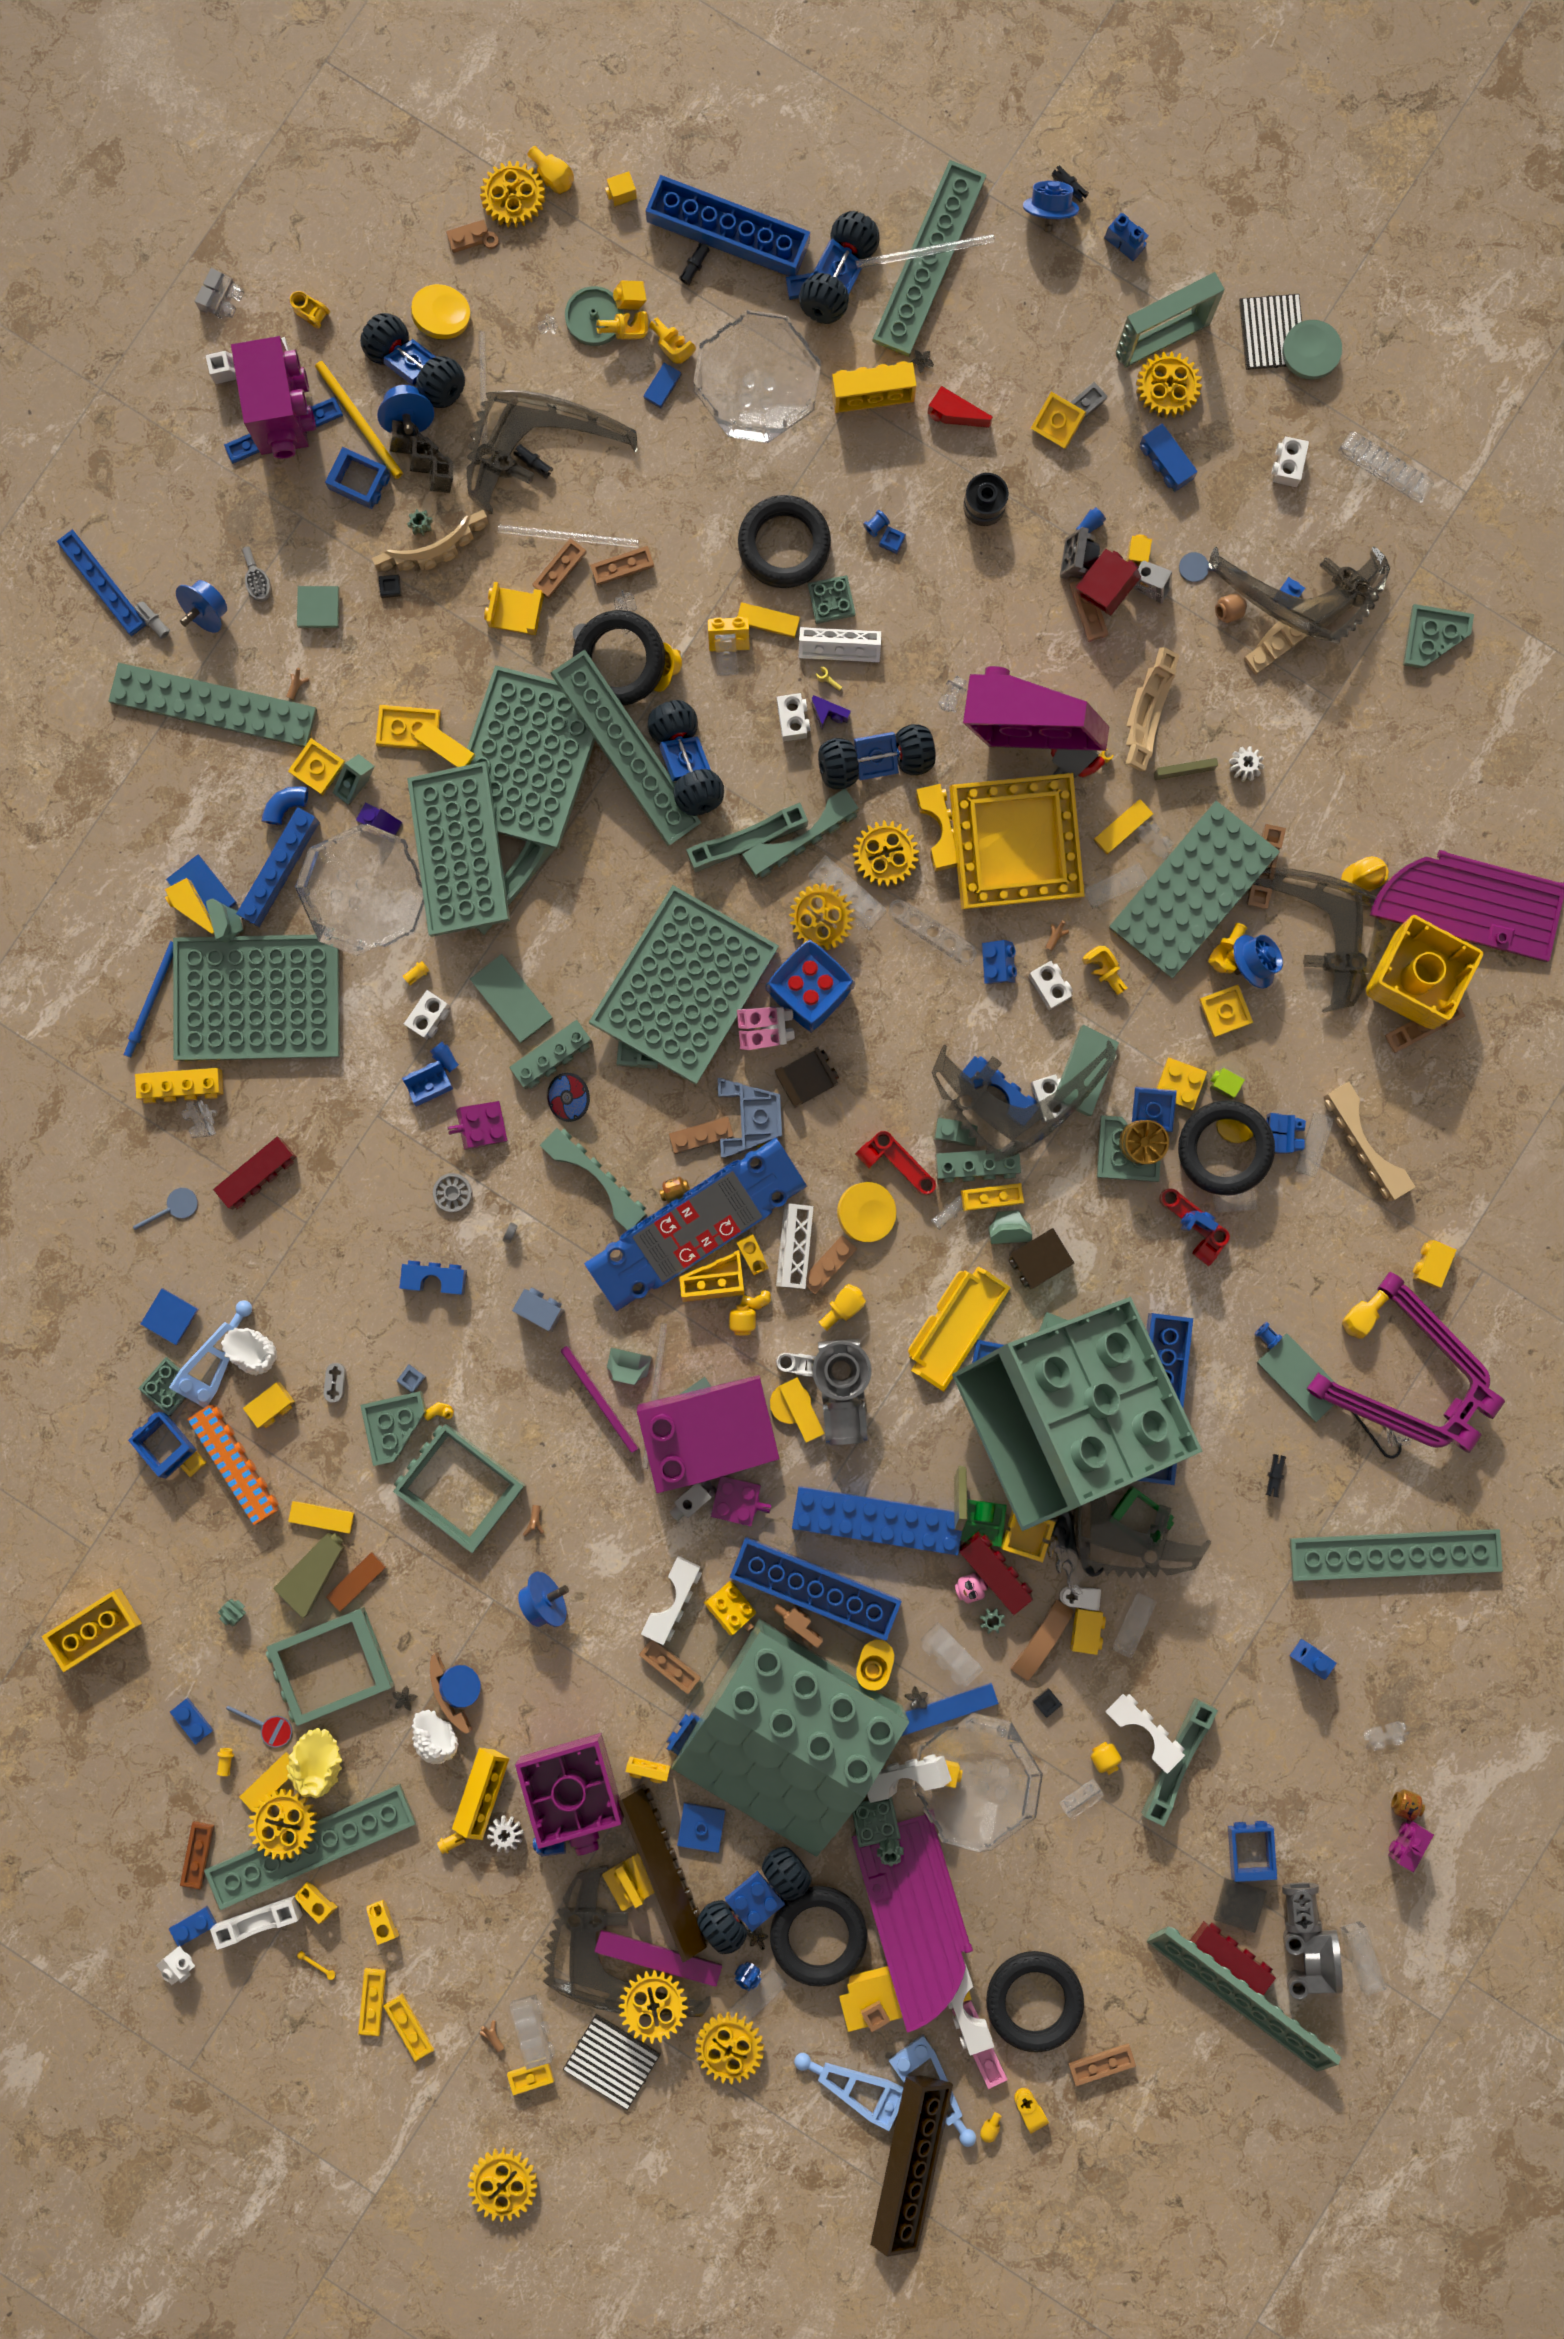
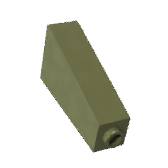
M327 1533L273 1588L302 1618L311 1612L345 1548L342 1544V1538L336 1533Z

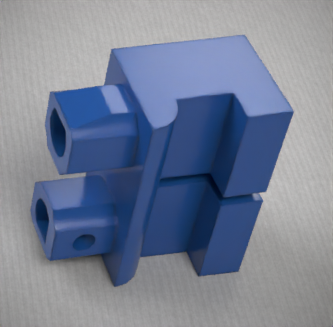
M1120 213L1108 227L1104 238L1117 249L1120 247L1119 251L1134 261L1147 245L1145 241L1149 235L1144 232V229L1129 220L1128 216Z
M1269 1113L1266 1115V1121L1273 1132L1275 1140V1154H1291L1304 1150V1139H1294L1295 1131H1305L1306 1120L1295 1118V1115H1282L1279 1113Z

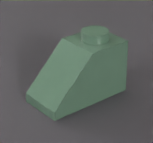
M360 754L356 755L344 764L332 793L349 805L369 781L375 766Z
M938 1118L934 1140L974 1147L978 1126L957 1120Z

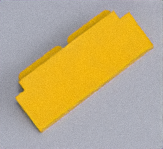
M980 1267L976 1268L973 1275L965 1270L959 1271L938 1302L937 1314L929 1316L908 1349L909 1357L916 1361L911 1371L944 1392L953 1378L952 1374L958 1371L1011 1287Z
M888 1966L850 1976L849 1984H847L849 1994L839 1996L848 2032L868 2027L861 2014V2010L877 2001L881 2002L890 2021L903 2018ZM970 1991L966 1994L963 2002L972 2000Z

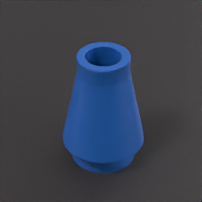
M1098 508L1090 509L1076 528V531L1084 527L1088 528V533H1091L1104 525L1103 522L1106 518Z
M443 1041L430 1051L433 1055L432 1058L440 1061L442 1066L449 1072L459 1065L448 1044L445 1045Z

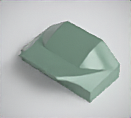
M213 898L206 901L215 938L225 943L231 942L234 936L243 931L241 919L236 914L237 910L229 908Z
M1019 1210L998 1211L993 1223L989 1226V1237L991 1244L1032 1241V1231L1030 1224L1025 1221Z
M611 1348L607 1369L610 1370L614 1381L635 1385L640 1379L648 1376L652 1356Z

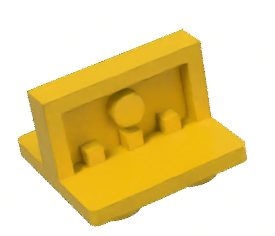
M732 1581L727 1582L720 1590L703 1602L730 1636L734 1635L756 1614L755 1609Z
M639 1853L602 1874L621 1911L633 1905L637 1908L643 1904L645 1898L655 1893Z

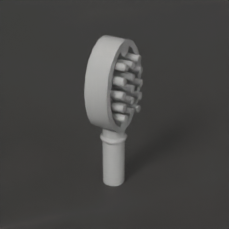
M244 547L242 551L247 568L249 569L245 575L246 588L255 600L260 602L266 601L271 594L270 580L262 569L257 568L250 547Z

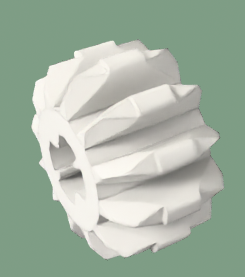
M1249 746L1247 750L1240 747L1239 752H1233V758L1229 760V763L1233 766L1229 770L1230 772L1236 771L1234 778L1240 775L1241 781L1244 782L1246 778L1253 781L1254 776H1260V770L1264 768V765L1260 762L1264 758L1263 756L1257 757L1259 750L1253 753L1252 747ZM1246 761L1250 763L1247 767L1243 765Z
M505 1815L501 1817V1822L496 1818L493 1821L495 1826L490 1825L488 1828L492 1833L488 1834L487 1838L494 1839L490 1844L491 1847L496 1844L499 1845L497 1852H500L502 1847H504L505 1853H509L510 1847L516 1850L518 1847L516 1843H521L523 1840L519 1836L523 1834V1829H517L521 1823L518 1821L513 1824L514 1817L512 1816L509 1821L506 1820ZM503 1830H507L506 1833H510L508 1838H504V1835L501 1836Z

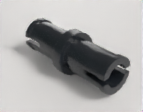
M1060 165L1057 166L1056 169L1058 171L1054 169L1051 176L1059 182L1072 186L1073 196L1080 203L1083 202L1084 199L1082 197L1086 199L1089 192L1077 182L1074 176L1071 177Z
M698 244L692 257L688 258L684 271L679 276V280L686 285H690L697 271L701 270V264L710 251L705 244Z
M522 444L515 448L517 452L514 451L513 455L526 463L529 469H534L545 479L551 475L549 471L552 472L553 467L542 461L538 454H533Z
M1273 1454L1271 1470L1267 1474L1269 1481L1265 1495L1271 1496L1272 1489L1274 1488L1273 1497L1279 1498L1281 1481L1284 1480L1283 1470L1286 1456L1281 1455L1278 1464L1279 1455Z

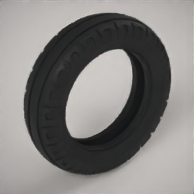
M777 495L762 500L746 514L739 529L738 550L744 566L753 577L771 587L793 588L809 582L823 569L830 554L831 535L824 516L813 504L800 497ZM791 516L799 519L809 528L813 538V547L808 557L800 564L789 568H780L767 563L760 556L756 547L758 531L764 523L774 517Z
M612 610L595 616L581 629L574 644L573 657L585 650L592 660L595 644L609 631L626 629L635 633L642 641L646 651L644 670L638 679L627 686H610L620 703L624 706L644 699L656 688L665 667V649L658 631L647 619L631 611Z
M1217 1101L1201 1107L1187 1120L1179 1137L1178 1154L1184 1172L1199 1188L1216 1195H1237L1252 1189L1267 1175L1274 1160L1275 1140L1268 1122L1257 1110L1237 1101ZM1223 1119H1231L1243 1123L1252 1131L1256 1141V1153L1250 1166L1242 1173L1231 1177H1221L1208 1172L1200 1163L1197 1154V1144L1201 1133L1213 1122Z
M811 1886L803 1896L795 1900H784L785 1905L776 1911L770 1929L772 1952L781 1969L792 1979L802 1984L816 1987L836 1984L851 1975L863 1959L868 1938L866 1922L857 1904L845 1893L827 1886ZM812 1907L829 1908L838 1913L848 1927L849 1939L846 1949L838 1959L829 1964L812 1965L806 1963L791 1948L789 1942L791 1924L806 1909Z
M1028 1951L1012 1956L995 1971L988 1986L986 2006L992 2026L1004 2041L1023 2051L1046 2052L1064 2044L1077 2030L1084 2011V1994L1077 1975L1067 1963L1046 1952ZM1033 1972L1044 1973L1054 1978L1061 1985L1065 1997L1064 2009L1059 2019L1050 2027L1038 2031L1019 2027L1011 2020L1006 2011V1995L1012 1983L1022 1975Z

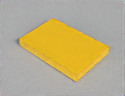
M379 705L375 745L378 747L432 751L416 740L414 736L425 721L439 729L441 711L436 709Z

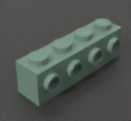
M576 1019L509 1068L525 1089L528 1087L533 1089L545 1075L546 1077L553 1075L559 1065L570 1063L576 1053L580 1052L582 1054L591 1047L589 1044L592 1043V1040Z
M1019 1148L938 1153L935 1155L937 1180H942V1183H952L956 1178H962L963 1182L975 1181V1177H983V1180H995L996 1176L1004 1175V1179L1016 1178V1174L1021 1173Z

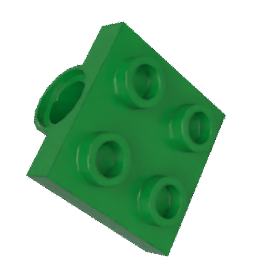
M967 1499V1521L964 1529H962L960 1541L966 1542L979 1531L982 1536H988L993 1543L992 1546L1001 1547L1007 1505Z

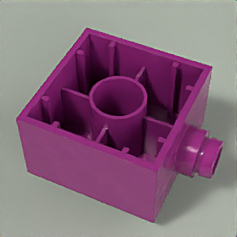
M280 336L231 344L244 425L261 455L273 453L275 458L287 459L296 454L295 449L309 447L307 432L315 431L316 424L311 405L307 406L305 392H309V383L306 370L300 365L297 350L287 351Z
M602 1732L520 1756L516 1762V1771L538 1849L569 1840L571 1847H575L577 1856L586 1855L599 1849L597 1839L600 1837L598 1831L622 1824L624 1815L618 1802L619 1793Z

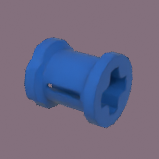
M880 510L875 512L876 515L872 519L863 523L864 528L872 537H876L879 530L885 525L888 526L890 524L887 516Z
M1265 1322L1254 1335L1256 1337L1259 1336L1267 1344V1348L1271 1349L1282 1339V1336L1280 1334L1277 1335L1269 1327L1270 1324Z

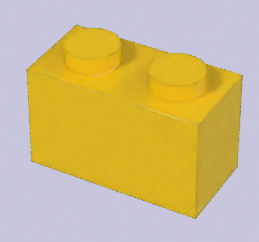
M1436 1240L1425 1242L1420 1252L1422 1254L1421 1260L1413 1268V1279L1433 1288H1441L1457 1249Z
M276 1382L246 1405L243 1410L257 1428H268L276 1422L274 1419L280 1413L282 1416L288 1413L295 1401L280 1382Z
M1075 1608L1070 1644L1072 1651L1098 1655V1650H1101L1103 1645V1637H1100L1101 1629L1105 1628L1106 1617L1103 1616L1102 1611Z

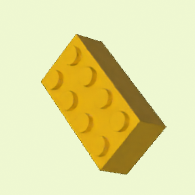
M902 361L890 366L881 364L876 366V368L869 369L860 367L855 371L847 372V370H840L832 374L831 391L835 413L914 402L917 385L913 362Z
M121 1588L41 1637L61 1670L66 1672L135 1629L142 1622Z

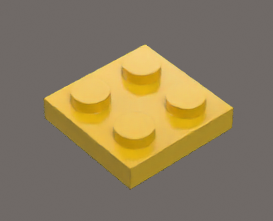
M1051 391L1031 429L1066 449L1087 412Z
M311 738L288 772L323 796L346 762Z
M1239 984L1199 999L1213 1038L1253 1023Z
M1168 1057L1156 1089L1176 1090L1175 1105L1192 1111L1207 1071Z
M629 1757L625 1772L629 1773V1776L641 1779L644 1776L649 1777L650 1781L654 1783H662L663 1781L667 1782L671 1766Z

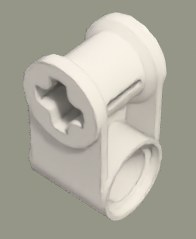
M782 1353L777 1357L776 1365L784 1372L813 1377L812 1368L816 1356ZM784 1356L791 1359V1365L788 1368H783L780 1365V1360Z
M1067 1586L1060 1591L1059 1597L1061 1602L1067 1606L1099 1611L1101 1589ZM1071 1592L1075 1597L1069 1601L1066 1595H1069Z

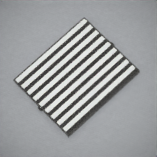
M1268 295L1264 297L1240 298L1239 307L1246 370L1287 367L1283 359L1282 347L1291 328L1302 322L1300 295Z
M596 2013L581 2039L577 2041L578 2044L565 2064L563 2071L628 2110L642 2085L646 2083V2079L661 2053L639 2039H635L634 2036Z

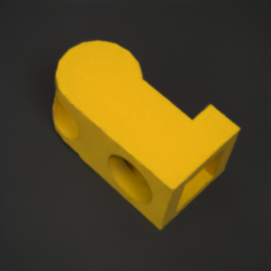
M753 1234L736 1241L754 1276L769 1269Z
M306 1882L295 1894L296 1900L318 1924L326 1921L338 1908L310 1882Z
M384 1900L367 1906L369 1922L377 1945L399 1936L398 1930L395 1928L390 1916L389 1908Z

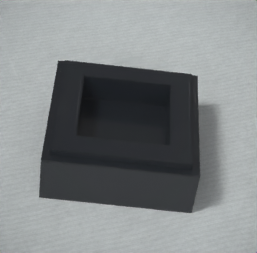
M399 574L379 576L381 598L402 596Z
M1049 1688L1033 1700V1703L1046 1718L1062 1706V1703Z

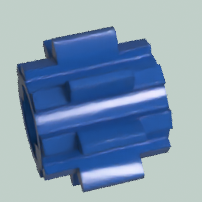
M749 1962L739 1965L734 1973L736 1975L734 1979L736 1984L747 1991L757 1987L762 1980L760 1978L762 1974L760 1969Z

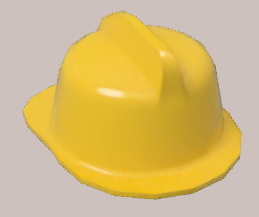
M664 642L665 667L663 675L654 689L657 692L664 691L669 686L672 676L678 674L682 668L680 650L672 649L669 644Z
M1373 856L1355 862L1342 873V887L1347 893L1356 896L1364 895L1379 888L1388 879L1389 871L1387 865L1383 860Z
M883 1640L870 1641L861 1652L856 1677L859 1684L867 1690H879L889 1680L894 1663V1652L887 1642Z

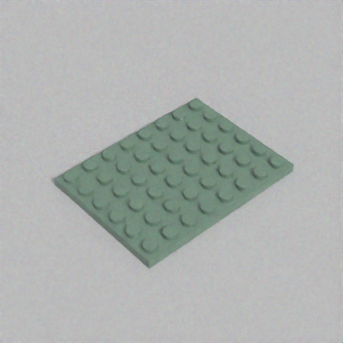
M495 665L467 747L468 750L475 754L474 759L469 765L485 761L488 763L497 831L499 834L559 849L595 739L555 680Z
M672 885L591 1017L589 1024L697 1085L735 1022L737 1010L744 1007L778 950L779 945Z
M338 934L234 936L233 940L228 943L219 941L215 937L173 938V1060L340 1057Z

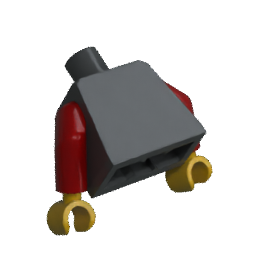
M1051 749L1052 762L1059 766L1053 775L1073 773L1074 778L1077 776L1083 778L1096 773L1105 763H1108L1113 758V755L1107 758L1104 755L1106 751L1099 753L1093 750Z

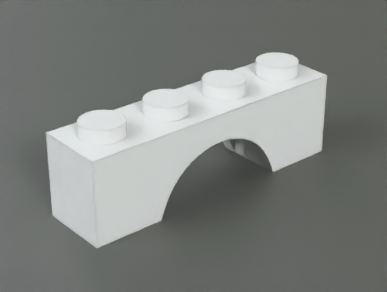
M285 337L281 338L286 350L289 351L290 347ZM222 351L206 355L209 373L215 384L236 380L232 353Z
M680 1556L677 1557L668 1576L676 1589L675 1602L664 1612L651 1613L641 1635L664 1645L666 1640L670 1642L675 1632L671 1628L675 1621L679 1623L684 1613L681 1607L684 1602L688 1604L693 1594L690 1588L693 1583H698L702 1574L699 1572L701 1566Z
M1122 1694L1105 1712L1120 1727L1128 1724H1137L1146 1728L1154 1739L1155 1748L1152 1759L1168 1774L1185 1756L1182 1753L1185 1749L1176 1740L1172 1743L1167 1738L1169 1733L1161 1725L1156 1727L1151 1722L1154 1718L1145 1709L1141 1712L1136 1707L1138 1702L1130 1694L1127 1696Z
M933 1754L924 1757L922 1761L911 1759L906 1761L904 1765H899V1763L888 1765L886 1769L880 1771L867 1795L870 1803L889 1799L897 1793V1785L901 1778H909L916 1781L924 1791L944 1787L952 1779L944 1756L936 1757Z
M295 1896L216 1923L210 1931L218 1950L238 1943L258 1932L271 1928H280L297 1922L303 1914L299 1902Z
M965 1963L966 1970L963 1980L948 2006L949 2009L954 2008L956 2014L953 2016L956 2029L961 2028L963 2034L959 2036L963 2049L968 2048L971 2056L993 2048L994 2044L986 2020L972 2017L963 2008L964 1998L968 1991L973 1988Z

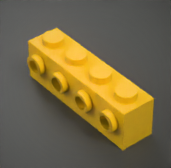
M219 1068L135 1074L136 1099L143 1101V1104H153L158 1099H164V1102H176V1098L193 1101L197 1100L199 1096H205V1099H217V1095H224L223 1074Z
M479 1747L452 1826L454 1831L465 1838L483 1840L510 1758L496 1750Z

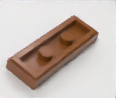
M371 1552L326 1598L341 1612L386 1566Z
M196 1821L192 1822L180 1886L202 1889L205 1876L204 1870L207 1866L214 1825Z

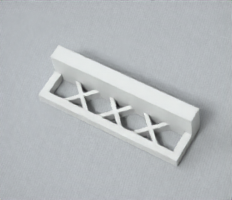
M800 627L798 658L880 662V631Z
M784 1204L776 1280L777 1287L806 1288L813 1206ZM797 1209L807 1210V1219L802 1223L797 1219ZM799 1229L805 1234V1239L800 1244L794 1238L795 1232ZM799 1249L803 1254V1260L796 1264L792 1258L793 1253ZM795 1270L801 1275L800 1284L790 1283L791 1274Z

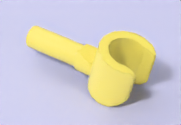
M821 667V671L825 673L824 676H819L816 673L817 679L820 682H827L838 691L842 689V686L829 676L828 670L825 667Z

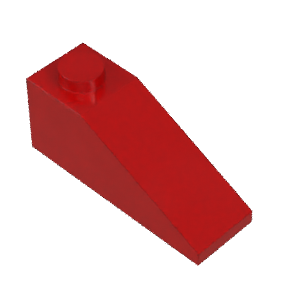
M943 386L939 388L930 402L927 412L934 421L953 425L989 428L993 416Z

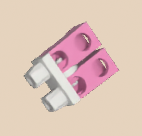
M766 1007L737 1010L738 1028L750 1029L761 1027V1029L739 1031L740 1049L752 1050L787 1044V1041L795 1038L793 1028L785 1029V1021L792 1020L793 1018L792 1009Z

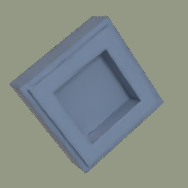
M408 1364L397 1379V1382L411 1393H414L426 1376Z

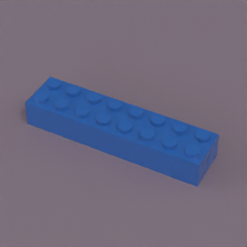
M663 175L659 176L645 210L646 221L650 224L786 276H796L810 244V231Z
M1148 1313L1146 1330L1183 1408L1194 1318ZM1177 1463L1138 1481L1175 1486Z
M798 1486L792 1529L951 1555H958L962 1531L955 1530L953 1510Z
M746 1536L729 1577L887 1641L902 1602L900 1598Z

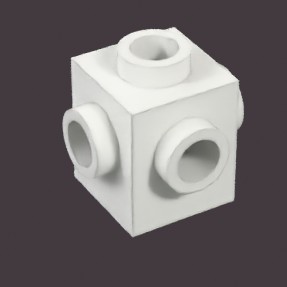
M180 1946L156 1965L161 1971L163 1979L171 1985L177 1981L180 1983L185 1981L191 1975L189 1971L195 1967L190 1955L185 1953Z

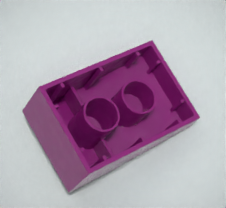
M988 666L985 668L984 674H970L963 724L988 747L1106 751L1110 727L1087 701L1011 676L1010 670L1004 667Z
M760 1375L638 1404L637 1415L656 1493L698 1484L780 1459Z

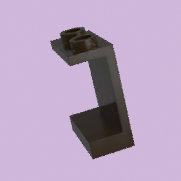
M816 1047L811 1053L783 1068L780 1067L775 1070V1074L794 1108L838 1085L837 1079H839V1076L834 1067L830 1069L827 1064L829 1058L824 1049L820 1051L819 1047Z
M1054 1228L1010 1253L1009 1256L1011 1258L1008 1259L1014 1270L1018 1269L1021 1276L1019 1279L1025 1288L1029 1287L1030 1290L1075 1264Z

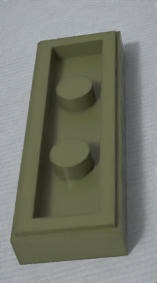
M1217 758L1159 767L1154 772L1155 780L1213 771L1218 767Z
M958 1466L954 1476L955 1530L962 1531L967 1521V1468Z

